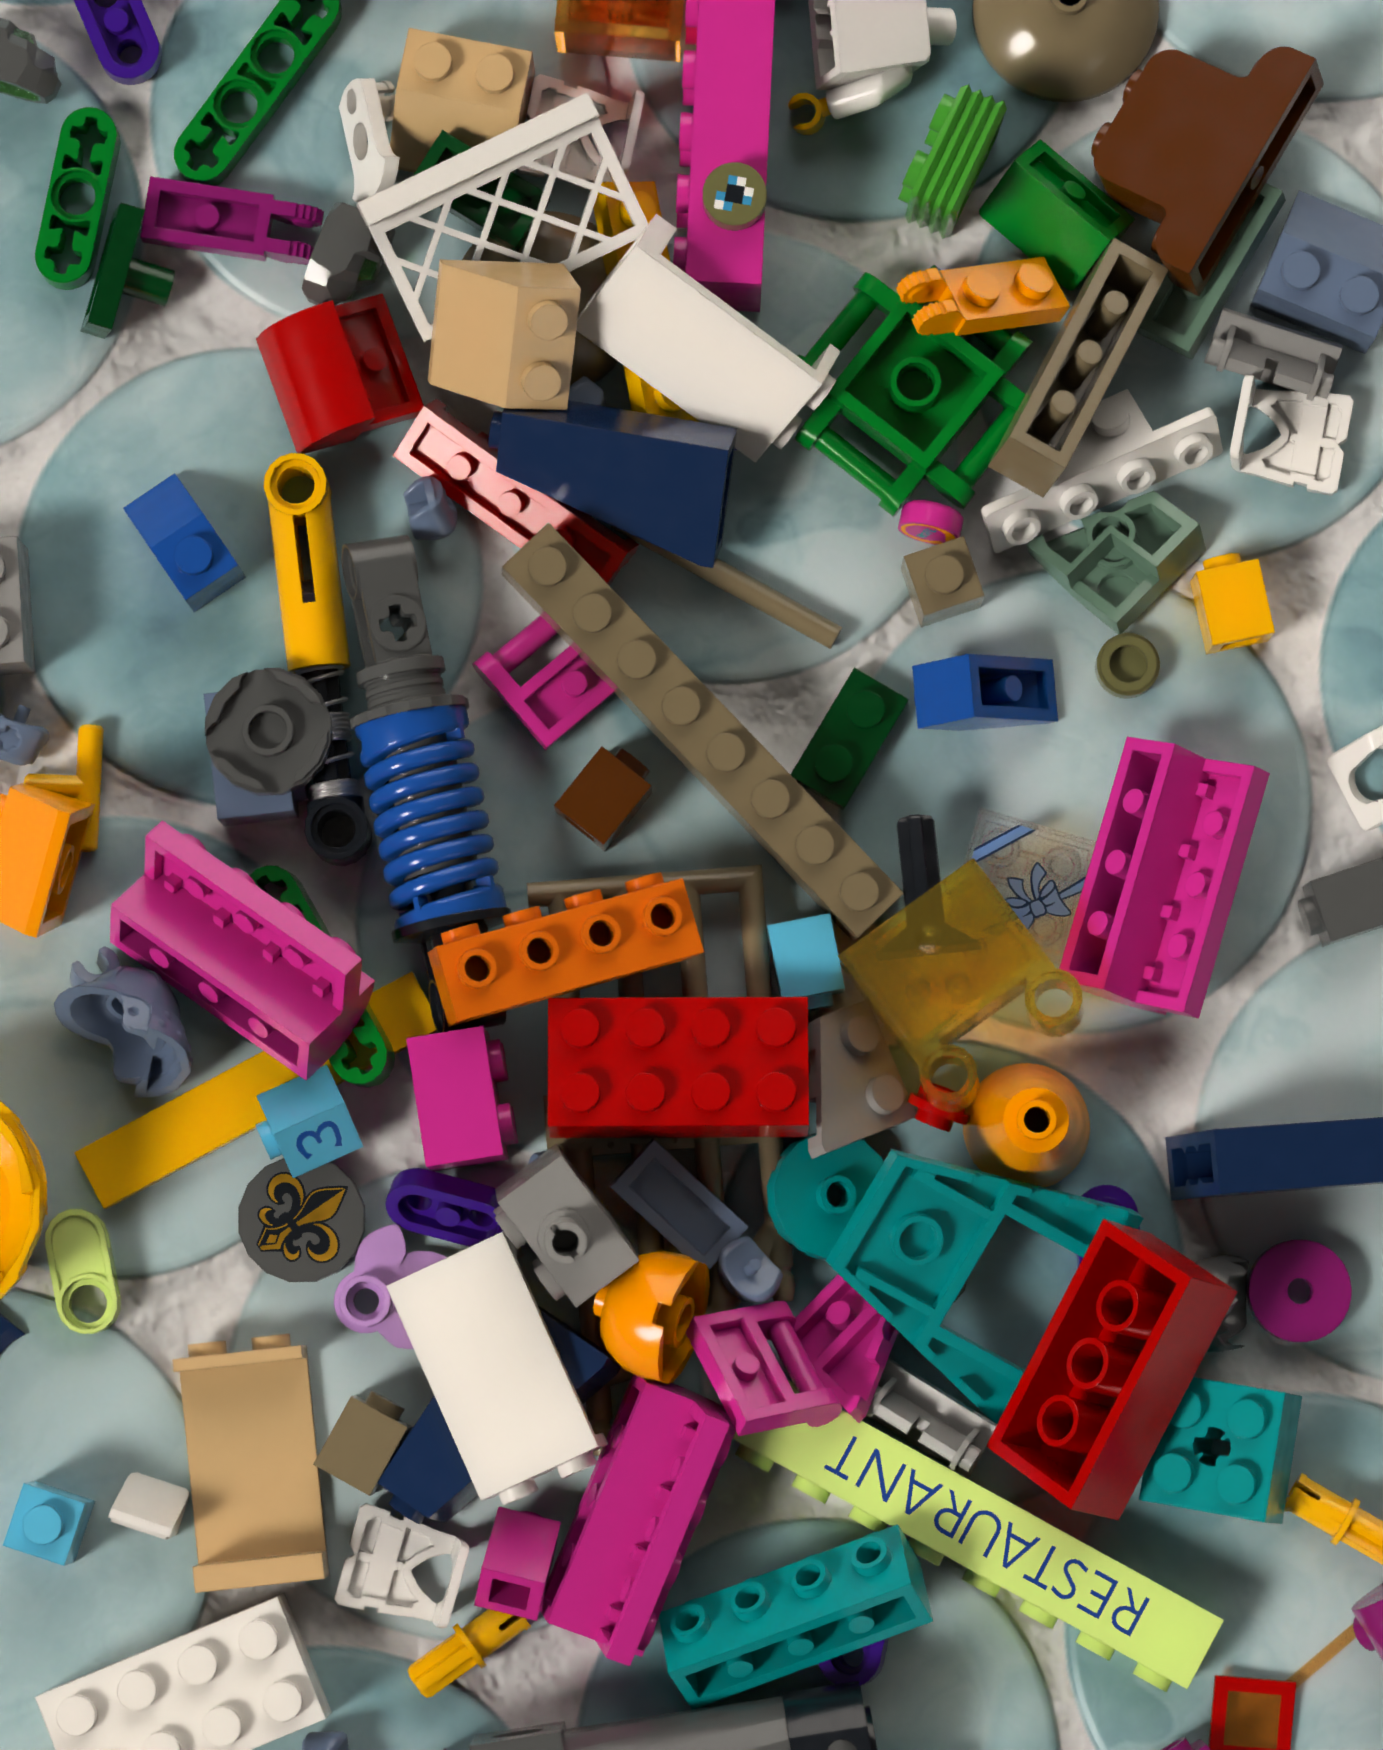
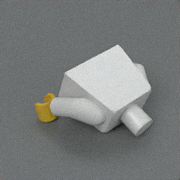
M808 0L816 90L827 91L826 97L817 99L809 93H798L790 99L788 103L790 110L797 109L803 105H812L816 110L815 116L810 122L800 123L793 127L794 130L802 135H812L823 127L826 116L832 115L834 119L838 120L876 108L906 88L911 83L913 72L929 62L931 55L930 45L949 46L953 43L957 29L954 11L951 8L927 7L926 0Z

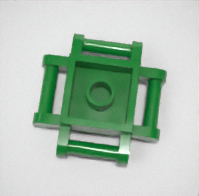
M933 265V266L931 267V268H937L939 271L941 270V269H939L936 265ZM865 272L853 286L856 294L805 357L800 354L797 356L812 366L830 344L841 352L875 309L882 311L887 317L839 375L828 395L807 419L794 439L809 451L815 447L881 499L878 505L893 517L902 509V506L909 500L924 479L934 486L949 502L958 508L964 509L975 496V491L972 488L989 468L988 465L1025 396V393L1008 381L1006 376L1024 357L1033 341L1019 330L1014 334L1008 329L973 334L998 353L991 361L962 337L956 336L954 332L922 336L918 334L913 324V315L917 313V310L922 309L923 306H927L931 302L918 304L917 302L913 304L902 303L896 292L875 276ZM989 397H992L1004 408L954 472H952L939 462L940 458ZM839 414H842L907 465L897 480L830 428Z

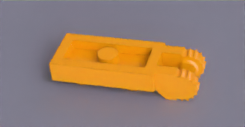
M1045 257L940 271L937 268L913 271V273L907 274L905 278H902L896 287L902 303L913 304L917 302L918 304L936 301L935 303L923 306L922 309L917 310V313L913 315V324L918 334L922 336L953 332L956 336L1060 322L1070 307Z

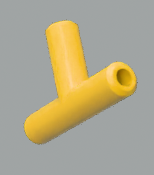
M84 724L78 728L76 775L28 773L24 778V783L95 804L82 846V852H95L98 849L104 729L99 725Z

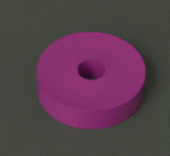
M1302 1239L1284 1241L1263 1252L1253 1264L1246 1285L1248 1306L1256 1322L1272 1336L1289 1342H1310L1330 1334L1345 1318L1352 1295L1350 1277L1341 1259L1326 1246ZM1297 1278L1307 1282L1310 1288L1308 1299L1300 1304L1293 1302L1288 1296V1286L1291 1281Z

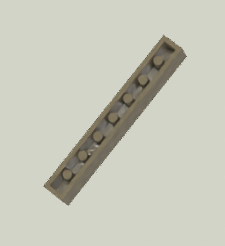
M549 522L502 566V576L564 641L579 654L588 666L614 690V693L826 914L830 913L831 919L851 940L858 938L904 894Z

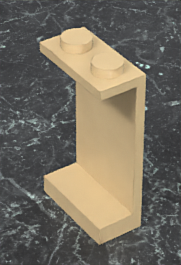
M290 1334L251 1338L252 1351L227 1353L226 1341L187 1345L188 1358L172 1359L173 1372H180L198 1557V1565L192 1567L195 1593L319 1580L330 1576L319 1468L313 1465L318 1454L307 1345L291 1346Z

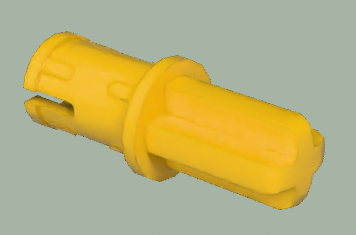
M1301 1473L1288 1493L1290 1496L1286 1498L1284 1511L1293 1513L1331 1535L1330 1543L1336 1546L1339 1541H1342L1383 1565V1521L1359 1508L1361 1503L1359 1499L1354 1498L1349 1502L1309 1479L1306 1474Z
M487 1609L462 1628H460L458 1623L454 1625L455 1633L409 1666L407 1670L409 1677L423 1696L426 1698L432 1697L478 1664L481 1669L485 1667L484 1659L522 1631L531 1628V1625L526 1618Z

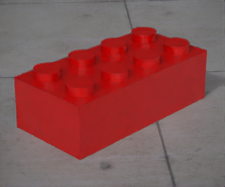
M808 997L548 998V1131L550 1138L808 1136Z
M1103 1219L986 1447L1069 1509L1119 1520L1238 1291L1153 1234Z

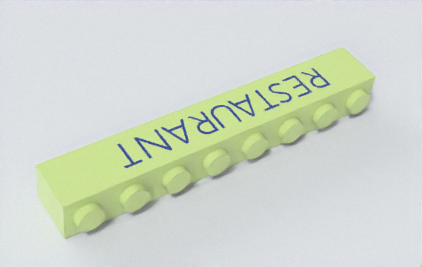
M788 1380L794 1393H798L794 1383ZM843 1410L833 1421L819 1427H811L806 1422L738 1436L737 1432L734 1434L733 1439L740 1443L735 1455L768 1473L774 1462L797 1474L792 1483L793 1487L824 1504L831 1493L854 1505L848 1517L874 1532L885 1529L887 1525L894 1526L898 1524L902 1532L910 1536L908 1542L916 1555L938 1567L944 1556L967 1568L962 1577V1580L995 1598L1001 1587L1021 1597L1024 1600L1018 1611L1051 1629L1055 1626L1058 1618L1081 1631L1075 1641L1076 1643L1109 1661L1114 1651H1119L1138 1662L1133 1671L1134 1675L1165 1692L1168 1691L1172 1681L1188 1689L1224 1621L1211 1612L863 1421L858 1423L849 1413Z

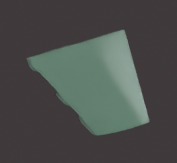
M1155 491L1128 500L1125 506L1117 511H1100L1082 518L1083 528L1047 542L1042 534L1036 536L1026 545L1029 554L1066 591L1118 634H1122L1206 550L1200 524Z

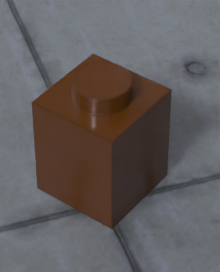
M601 746L554 804L555 811L593 843L606 851L652 794V785L644 780L650 771L626 750L620 748L613 755Z

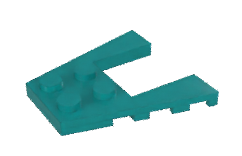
M891 1149L828 1255L826 1262L991 1421L998 1424L1025 1369L941 1323L1004 1216H1009L1082 1258L1103 1219L1138 1229L1144 1218L1130 1208Z

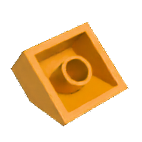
M26 783L11 786L8 795L0 794L1 923L35 938L62 925L95 804Z

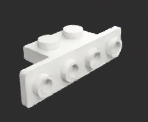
M1128 389L1101 400L1066 469L1043 498L1027 488H1023L982 507L983 521L989 543L994 552L1000 553L1016 545L1026 544L1036 536L1070 521L1082 519L1097 509L1129 495L1141 493L1158 482L1185 470L1197 468L1208 460L1219 456L1223 452L1217 417L1210 407H1206L1153 431Z

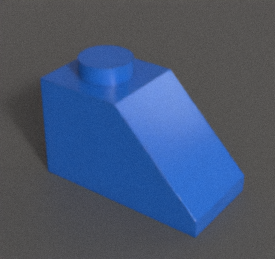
M175 473L123 508L193 612L246 578L227 547Z
M965 654L912 666L918 729L964 731L1058 722L1053 659Z

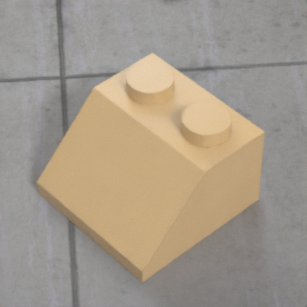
M409 28L396 87L390 141L393 153L400 157L398 170L415 173L442 130L468 146L474 147L524 123L535 76L532 51Z
M440 259L428 370L429 384L506 409L567 410L581 288L566 266L561 263Z

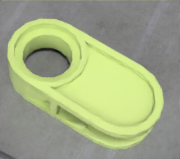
M69 1209L53 1218L45 1232V1248L56 1307L61 1321L70 1330L80 1334H97L107 1330L117 1320L121 1310V1296L110 1237L105 1223L96 1214L83 1209ZM86 1285L98 1287L104 1293L107 1300V1308L104 1315L92 1323L79 1320L72 1310L74 1293Z

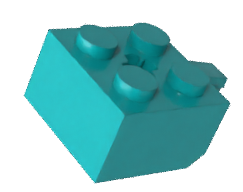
M1193 1377L1143 1473L1139 1500L1258 1522L1282 1524L1302 1396ZM1221 1439L1222 1441L1230 1442L1231 1450L1229 1456L1212 1454L1211 1446L1213 1440Z

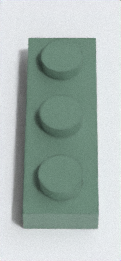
M1265 183L1200 296L1174 285L1166 274L1137 330L1138 334L1192 360L1285 203L1286 199L1283 191Z

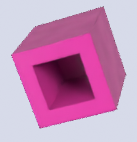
M498 1507L481 1568L474 1606L537 1621L554 1559L561 1522L544 1518L530 1511H515Z

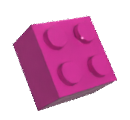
M484 1026L406 1038L426 1167L432 1171H441L509 1160L507 1145L518 1144V1134L513 1106H510V1103L500 1104L497 1082L509 1081L504 1046L500 1039L490 1040V1034Z

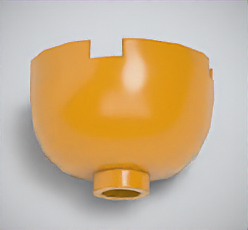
M656 1251L638 1255L640 1261L599 1290L595 1296L593 1312L595 1316L601 1317L600 1333L606 1351L624 1370L646 1380L670 1384L681 1374L693 1353L694 1348L685 1332L693 1316L705 1315L710 1277L709 1268L705 1263L680 1253Z

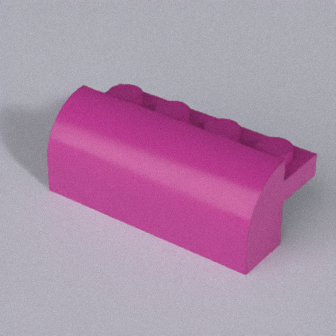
M1127 737L1056 980L1090 994L1138 1009L1163 1015L1169 1012L1199 1019L1270 773L1252 765L1206 759L1174 743Z
M163 820L145 836L144 875L111 904L110 943L147 969L160 974L162 979L306 1081L345 1042L353 1031L352 1029L359 1022L371 998L375 980L361 971L362 958L357 956L347 942L338 937H330L308 922L301 911L287 902L281 903L259 888L246 872L239 868L229 867L207 852L204 845L197 838L190 834L180 833Z
M633 1374L607 1436L608 1445L602 1448L549 1576L540 1608L547 1623L595 1640L606 1658L630 1666L635 1655L643 1656L646 1647L651 1641L669 1591L678 1576L683 1557L693 1533L702 1518L706 1502L720 1468L726 1460L736 1432L722 1405L674 1383L666 1384L660 1381H650Z

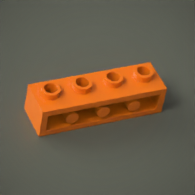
M657 872L625 882L627 893L612 898L603 899L601 889H596L563 899L566 910L542 917L540 907L535 906L502 916L504 928L481 934L478 923L441 933L443 945L436 946L430 950L428 957L448 1026L451 1027L548 998L694 958L704 953L683 878L664 883L662 872Z

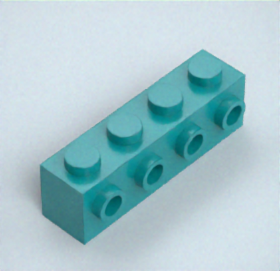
M897 1524L881 1531L869 1533L862 1538L819 1554L807 1556L803 1560L765 1574L750 1577L743 1582L714 1593L691 1599L684 1604L662 1611L659 1615L668 1674L693 1710L933 1622L921 1563Z

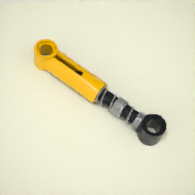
M289 453L280 456L270 464L264 477V490L268 501L287 670L304 677L322 695L332 718L333 745L325 765L313 778L314 784L308 789L311 797L309 798L310 802L307 803L308 815L305 819L304 833L309 846L321 860L331 865L347 866L356 863L366 855L372 842V828L369 819L365 815L363 796H359L357 793L359 791L357 789L359 785L356 784L358 780L351 778L349 757H352L355 753L348 751L347 742L351 741L353 737L350 736L352 734L349 727L350 714L343 712L342 704L348 698L341 695L339 676L343 675L344 669L349 668L351 664L331 505L332 490L323 468L314 458L302 453ZM306 476L314 481V491L311 497L298 504L285 501L282 498V488L290 478ZM307 525L313 580L304 581L298 526ZM346 816L355 823L353 839L347 845L339 848L324 844L322 829L325 823L333 817Z

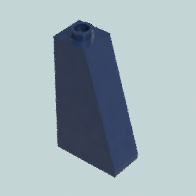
M568 400L567 410L504 408L503 411H494L488 444L489 448L498 449L496 472L699 566L714 567L723 542L738 428Z
M1383 1117L1222 1128L1165 1137L1171 1201L1383 1184Z
M538 1305L580 1402L584 1404L614 1378L622 1367L603 1348ZM433 1396L377 1482L394 1494L389 1501V1505L418 1524H421L425 1517L447 1522L478 1495L435 1396Z

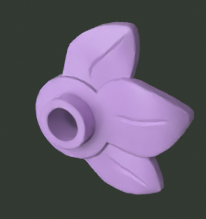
M397 1224L388 1225L371 1232L362 1240L357 1248L354 1272L344 1277L335 1291L334 1307L338 1318L347 1328L355 1332L373 1333L378 1331L393 1346L403 1349H414L386 1286L447 1257L432 1251L406 1253V1242ZM363 1289L373 1290L379 1299L376 1310L369 1314L361 1313L355 1306V1297Z

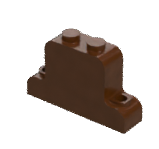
M1277 47L1264 54L1255 63L1248 76L1236 77L1186 53L1169 49L1155 54L1147 62L1143 70H1136L1129 78L1123 92V105L1113 122H1106L1099 129L1092 144L1091 155L1094 157V167L1107 195L1117 204L1160 224L1154 235L1151 251L1159 255L1163 266L1169 269L1167 276L1174 285L1197 296H1200L1324 85L1316 58L1291 47Z

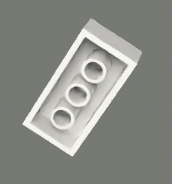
M285 1593L59 1685L35 1697L55 1750H252L325 1720L332 1713Z

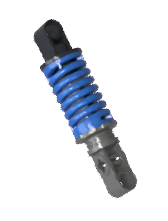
M400 535L344 544L342 547L343 576L347 592L352 600L358 638L365 669L356 673L358 688L366 691L365 698L368 701V710L352 717L349 720L350 729L354 730L355 736L361 740L360 762L364 767L369 768L364 774L365 786L374 791L369 797L370 810L379 815L374 821L375 834L384 839L378 846L380 858L388 862L383 870L384 881L391 886L397 887L389 894V906L394 910L404 911L399 913V918L394 923V931L391 932L393 943L421 944L429 983L430 1009L438 1033L479 1026L488 1028L504 1025L506 1022V1011L449 1027L428 957L430 950L436 946L443 945L441 933L478 923L481 934L489 932V929L503 924L502 916L511 913V908H508L506 905L503 888L499 884L494 883L493 876L499 870L498 862L491 857L477 858V855L489 853L494 847L493 838L489 834L472 835V832L482 830L488 826V814L483 810L467 811V808L478 806L483 802L485 798L483 790L478 786H462L478 779L480 774L479 767L472 762L459 764L457 762L459 759L471 757L475 751L474 743L471 740L463 739L465 738L464 730L469 725L467 713L469 709L468 698L463 695L446 694L443 688L444 683L441 675L446 671L443 656L432 655L426 617L418 586L417 560L409 536ZM388 617L392 627H402L404 633L397 641H395V636L392 632H382L380 625ZM472 881H476V886H473Z

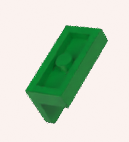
M1041 139L1014 160L979 209V215L1029 258L1045 257L1056 280L1069 291H1073L1080 285L1113 238L1119 240L1135 220L1134 217Z

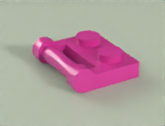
M540 615L493 655L485 652L472 665L482 680L497 693L546 751L612 696L614 690L588 666L571 646L521 687L510 676V673L557 634Z
M774 1301L695 1316L685 1332L738 1436L806 1422L811 1427H819L833 1421L842 1412V1406L835 1392L831 1388L824 1387L793 1327L796 1324V1319L785 1301ZM767 1340L772 1341L798 1393H794Z

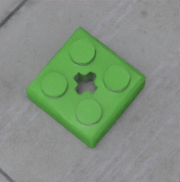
M969 84L960 88L956 98L944 93L931 120L930 130L924 143L931 146L932 149L929 155L917 150L902 183L903 188L898 197L899 200L908 204L905 214L908 223L917 220L919 228L928 226L931 234L939 231L942 239L951 236L998 136L1007 110L1004 100L995 103L993 95L984 98L981 89L972 92Z

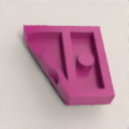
M837 1274L795 1317L796 1324L793 1329L824 1387L833 1389L841 1406L860 1423L867 1415L899 1331Z

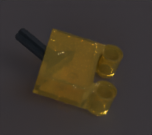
M914 814L899 819L896 825L905 907L840 953L838 959L843 971L919 1072L920 1083L928 1102L935 1108L945 1112H958L969 1107L976 1099L980 1089L977 1065L972 1055L964 1048L953 1045L954 1042L1024 992L1026 1013L1031 1025L1039 1033L1046 1036L1062 1037L1071 1033L1081 1022L1084 1014L1083 994L1078 980L1073 975L1054 966L974 858L941 881L935 821L929 815ZM1050 989L1065 991L1072 998L1071 1008L1059 1017L1044 1015L1036 1006L1037 1000L1043 992ZM946 1064L961 1066L968 1074L965 1085L953 1093L941 1092L932 1085L934 1073L939 1067Z

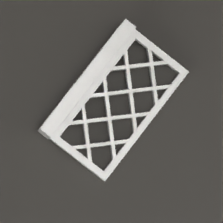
M589 92L356 204L423 342L432 339L433 323L429 324L418 300L426 277L430 276L438 279V272L429 268L441 233L477 245L472 258L473 261H480L482 252L486 248L517 259L519 262L547 263L529 256L540 222L544 221L576 233L567 259L559 262L564 264L568 271L571 272L635 241L648 225L647 219L598 118L599 113ZM591 134L602 158L593 183L559 171L567 145ZM557 150L551 168L534 162ZM525 166L548 175L537 210L501 198L510 172ZM606 169L617 191L601 186ZM500 177L494 195L477 190V188ZM556 178L591 190L579 225L544 214ZM598 193L622 201L634 226L612 237L586 229ZM464 194L491 202L479 238L444 226L452 201ZM443 205L437 223L419 217ZM499 205L534 218L522 253L487 241ZM408 221L433 229L434 233L423 265L421 266L398 258L385 232ZM583 236L600 241V243L578 253ZM402 267L420 273L414 291Z

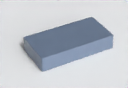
M654 1138L649 1141L610 1184V1187L682 1254L705 1263L709 1269L719 1260V1253L722 1248L730 1241L738 1239L748 1228V1225Z

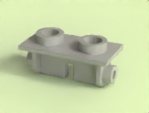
M1223 307L1204 363L1216 366V371L1223 372V369L1244 376L1252 375L1257 380L1307 394L1306 399L1313 401L1315 396L1327 399L1343 345Z
M891 1358L887 1360L866 1417L875 1420L966 1478L971 1476L997 1426L993 1421Z

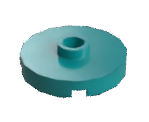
M814 1133L790 1144L780 1155L782 1158L778 1161L776 1169L771 1171L767 1183V1203L769 1215L778 1234L789 1245H794L799 1251L815 1259H827L884 1161L864 1140H859L811 1159L808 1152V1139L817 1135V1133ZM831 1184H835L841 1191V1201L836 1207L832 1206L827 1199V1189Z

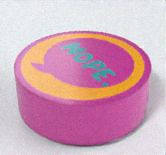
M912 500L902 506L898 530L914 540L938 545L961 536L964 518L959 511L950 506L927 500Z

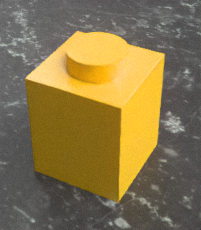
M1230 553L1204 560V570L1196 571L1190 581L1206 655L1268 642L1275 633L1259 559L1242 562L1240 553Z

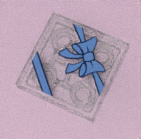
M980 807L946 924L977 941L1060 965L1096 841Z

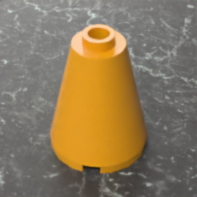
M1019 1063L996 1070L983 1079L975 1088L965 1110V1113L970 1118L967 1125H963L964 1141L973 1163L982 1172L1042 1187H1049L1064 1179L1076 1168L1088 1145L1090 1119L1082 1095L1067 1077L1047 1066ZM1028 1110H1035L1041 1115L1045 1125L1043 1132L1035 1133L1025 1126L1024 1116Z

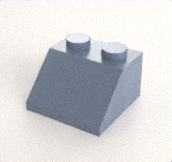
M1299 190L1250 306L1366 354L1376 339L1383 322V225Z

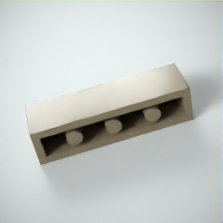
M1113 238L1088 274L988 467L1042 498L1046 495L1071 460L1169 269L1118 239Z

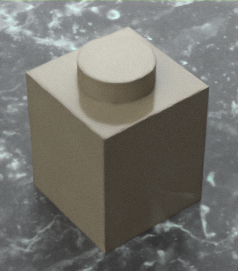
M964 536L903 556L901 571L921 627L981 607L985 595Z
M374 1391L369 1393L366 1400L357 1395L351 1396L313 1465L369 1496L375 1494L380 1485L377 1483L401 1447L412 1427L400 1420L405 1409Z

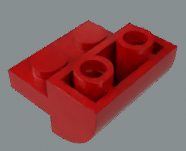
M383 293L336 306L333 300L309 307L274 323L256 338L297 453L306 454L353 441L362 432L416 418L424 406Z

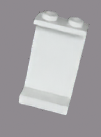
M656 214L594 292L578 317L576 330L698 421L738 428L735 448L756 463L771 444L779 449L786 445L803 420L797 413L804 405H807L814 411L828 395L836 382V379L828 373L837 359L840 350L830 344L812 366L788 350L661 255L677 229Z
M501 1232L386 1287L480 1500L494 1498L499 1495L503 1506L538 1491L539 1489L534 1479L556 1468L561 1479H564L595 1465L597 1461L593 1451L608 1445L604 1433L595 1434L518 1263L517 1259L524 1256L521 1247L517 1249L506 1234Z

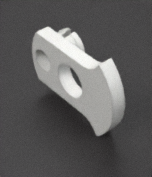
M356 78L347 85L341 97L339 110L354 174V193L352 199L357 203L393 186L396 181L400 157H397L390 147L385 122L393 120L395 95L384 96L385 93H393L395 90L391 81L376 82L375 78Z

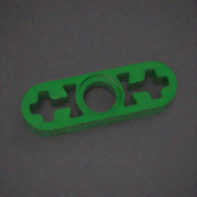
M85 107L75 110L65 119L62 125L35 250L36 265L45 280L55 288L62 290L79 288L93 275L120 151V135L112 118L98 108ZM90 125H97L101 136L106 139L105 144H94L89 160L93 170L101 169L100 175H96L87 169L79 168L82 166L84 149L80 141L75 139L77 134H87ZM69 162H72V163H74L75 165L79 166V167L67 168ZM74 183H85L95 190L93 206L89 211L80 215L67 213L61 207L62 193L68 186ZM56 222H60L66 227L75 230L89 229L86 236L80 232H74L72 249L81 261L80 264H69L66 273H59L55 262L49 259L52 253L62 254L67 237L63 228L55 229Z

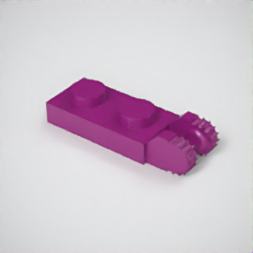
M150 176L140 238L143 243L259 261H266L268 257L280 262L308 265L314 247L300 241L270 238L273 219L303 228L321 227L324 211L311 205L276 200L272 194Z

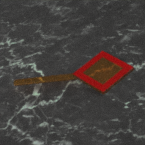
M1353 1624L1287 1680L1214 1674L1208 1739L1209 1749L1290 1750L1296 1689L1356 1638Z

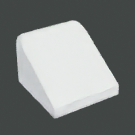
M134 1472L127 1477L111 1507L108 1518H111L110 1522L167 1540L178 1533L190 1492L186 1488Z

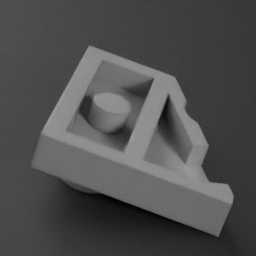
M868 999L821 1016L808 1023V1056L811 1061L809 1102L816 1103L817 1135L808 1139V1152L811 1159L900 1125L915 1117L916 1111L913 1105L907 1102L909 1098L908 1092Z

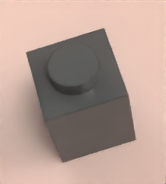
M1383 857L1312 880L1302 887L1305 898L1298 900L1300 916L1308 935H1319L1322 947L1383 927Z

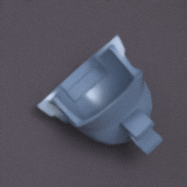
M106 946L99 949L96 963L104 973L92 974L79 961L72 963L70 972L72 987L60 993L54 1002L55 1014L61 1024L83 1038L109 1046L114 1058L113 1076L119 1082L136 1085L134 1097H156L177 1090L190 1075L193 1059L190 1055L191 1046L180 1020L178 1000L161 975L145 967L132 968L130 966H120L118 956Z

